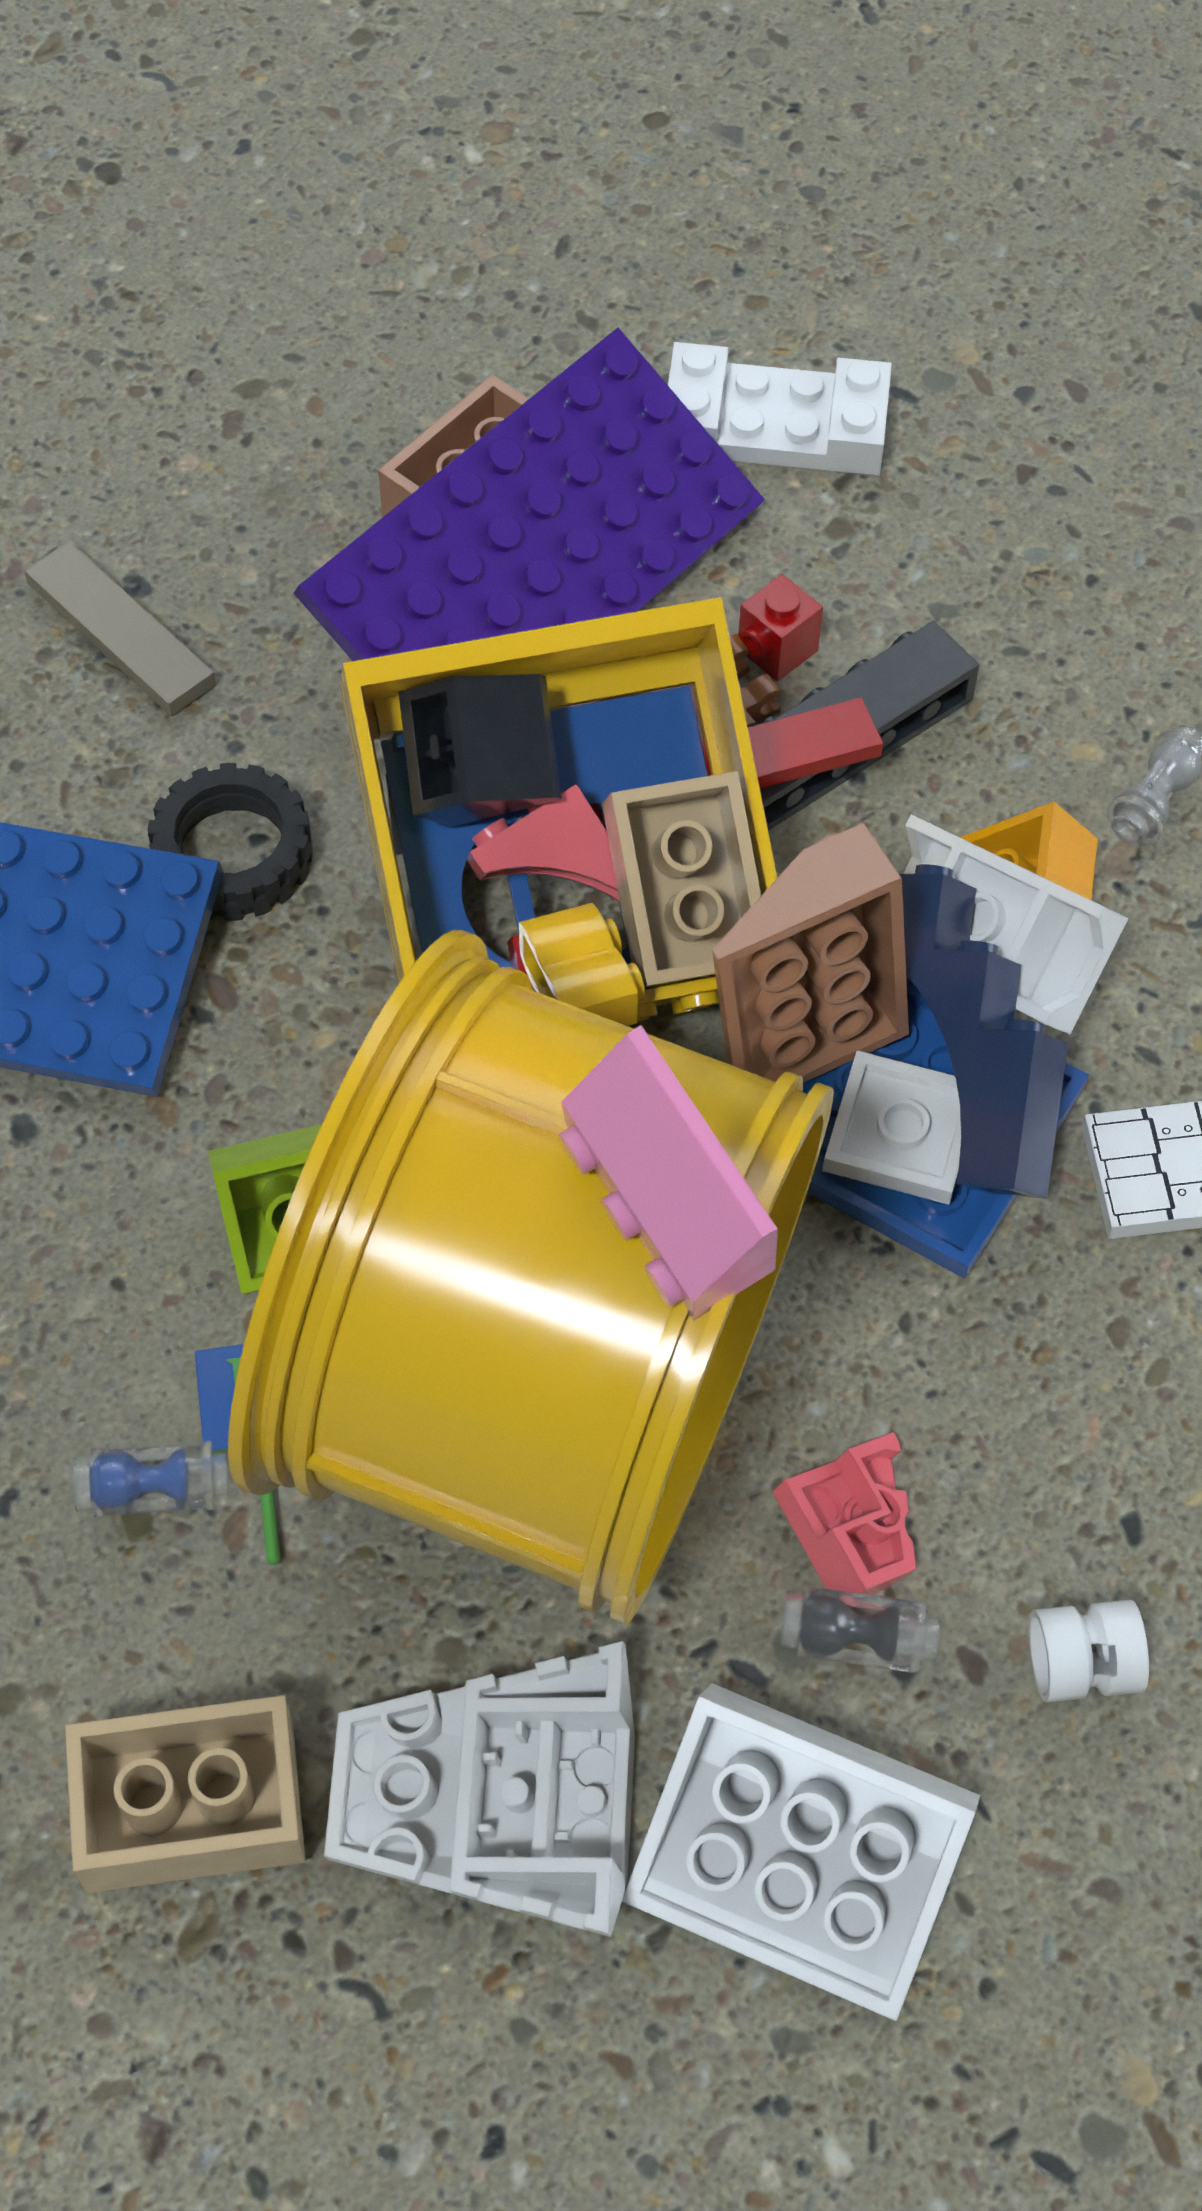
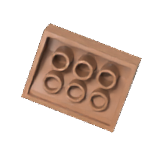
M861 823L841 833L827 835L816 844L803 849L712 950L729 1065L775 1082L784 1072L789 1071L801 1076L804 1083L854 1060L856 1051L869 1053L909 1035L902 877L865 824Z

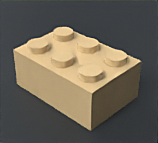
M738 771L610 793L602 802L603 814L631 963L637 965L645 989L716 976L712 950L761 897Z
M285 1695L65 1725L72 1869L86 1894L306 1863L294 1728Z

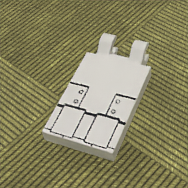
M1202 1101L1086 1114L1084 1116L1082 1131L1108 1239L1202 1228Z

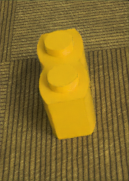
M588 903L519 922L520 956L536 992L626 1026L638 1022V1002L645 1000V987L637 965L635 963L626 964L621 955V939L613 919L604 920L597 907L593 903Z

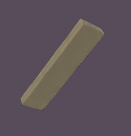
M70 541L24 570L27 583L171 717L216 685L214 672Z

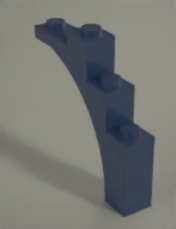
M930 864L916 865L915 874H899L902 877L906 976L917 987L932 1011L945 1039L955 1072L961 1121V1145L957 1184L989 1194L1047 1199L1068 1043L1045 1035V1025L1042 1023L1014 1019L1021 964L997 955L998 946L995 944L969 940L976 888L954 879V870Z

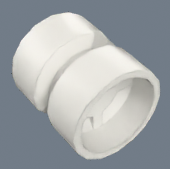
M1133 1600L1092 1603L1086 1615H1081L1074 1606L1033 1609L1031 1611L1029 1619L1030 1655L1034 1679L1042 1701L1055 1702L1083 1699L1086 1697L1090 1687L1093 1686L1104 1696L1145 1692L1149 1680L1147 1639L1139 1609ZM1091 1644H1095L1096 1653H1092Z

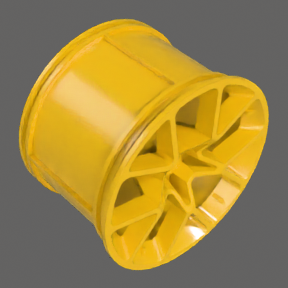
M452 930L442 935L415 961L384 1005L364 1039L318 1132L283 1218L254 1305L236 1377L228 1431L229 1469L234 1483L240 1489L256 1495L270 1493L280 1485L288 1488L296 1487L301 1494L317 1500L328 1498L335 1492L576 1589L579 1591V1606L588 1611L597 1613L604 1603L608 1602L611 1604V1620L628 1625L645 1599L672 1543L754 1343L818 1160L832 1108L833 1088L817 1083L807 1094L802 1092L803 1078L797 1074L786 1071L775 1082L647 1034L777 1227L775 1270L735 1295V1292L714 1304L709 1312L693 1321L683 1301L678 1302L672 1307H668L663 1301L644 1268L646 1264L654 1259L638 1235L627 1241L620 1235L601 1202V1199L609 1195L610 1192L595 1169L585 1175L581 1174L566 1152L558 1135L568 1128L565 1123L561 1101L634 1028L533 991L532 983L527 974L511 967L500 968L496 962L488 959L487 950L482 939L464 930Z

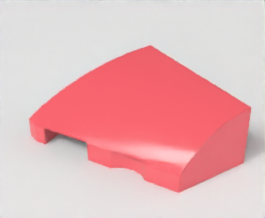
M894 1432L849 1448L836 1461L788 1478L772 1491L832 1601L842 1610L874 1596L916 1570L913 1541L908 1536L905 1528V1518L909 1512L906 1491L897 1490L895 1486L892 1458L901 1450L900 1443Z

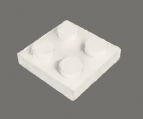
M856 1051L824 1158L822 1171L949 1205L959 1170L961 1145L960 1102L955 1076Z

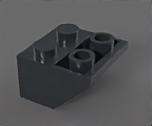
M542 674L456 676L398 692L413 816L453 827L561 800L546 676Z

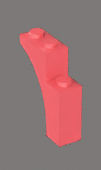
M577 784L561 793V800L527 808L530 814L511 826H508L505 819L501 818L472 838L477 847L470 851L467 861L480 881L506 875H547L568 879L592 887L620 902L607 831Z

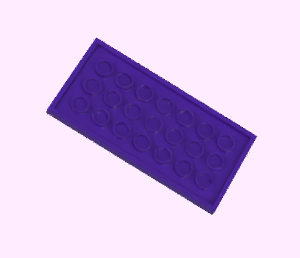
M617 327L304 580L293 594L352 661L637 612L753 512L765 499L619 327Z

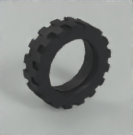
M236 763L220 764V769L208 771L207 767H203L193 771L192 778L185 782L180 778L168 788L169 795L167 798L160 797L153 808L155 820H149L148 823L150 849L182 854L181 845L190 829L206 817L224 811H249L266 817L281 833L280 841L273 853L260 864L237 873H223L210 919L214 918V914L224 915L226 921L242 920L243 914L254 912L255 917L264 915L271 911L270 905L277 901L282 905L294 895V886L296 884L302 886L308 875L307 862L312 863L313 858L308 812L304 809L301 795L296 789L291 792L288 787V781L282 776L275 773L271 777L265 774L264 768L257 765L249 764L248 768L244 769L237 768Z

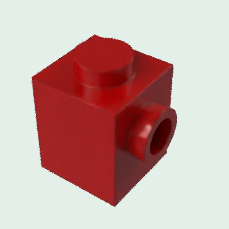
M780 574L740 605L738 636L749 649V654L746 656L774 680L780 681L818 651L823 606L785 575Z

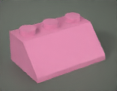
M637 1027L626 1034L561 1101L565 1123L568 1128L558 1135L566 1152L581 1174L585 1175L595 1169L610 1192L609 1195L601 1199V1202L620 1235L626 1241L638 1235L654 1259L646 1264L644 1268L663 1301L668 1307L683 1301L694 1321L709 1312L714 1304L734 1292L735 1295L775 1270L777 1227L643 1027Z

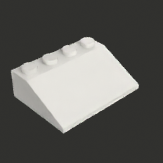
M711 1683L698 1697L622 1902L897 2021L975 1816L980 1795Z

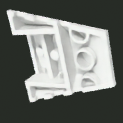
M621 1641L598 1647L599 1653L566 1660L562 1656L535 1663V1669L496 1678L491 1674L467 1680L464 1687L433 1694L431 1690L338 1713L324 1857L333 1862L611 1937L628 1882L635 1748L627 1654L624 1642Z

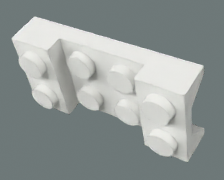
M674 342L668 386L732 461L880 476L892 363L837 358L836 373L727 363L728 347Z
M911 814L905 826L912 857L903 874H915L916 865L920 864L944 866L954 870V879L976 888L969 940L995 944L998 946L997 955L1021 964L1015 1009L1048 1026L1071 1034L1129 918Z

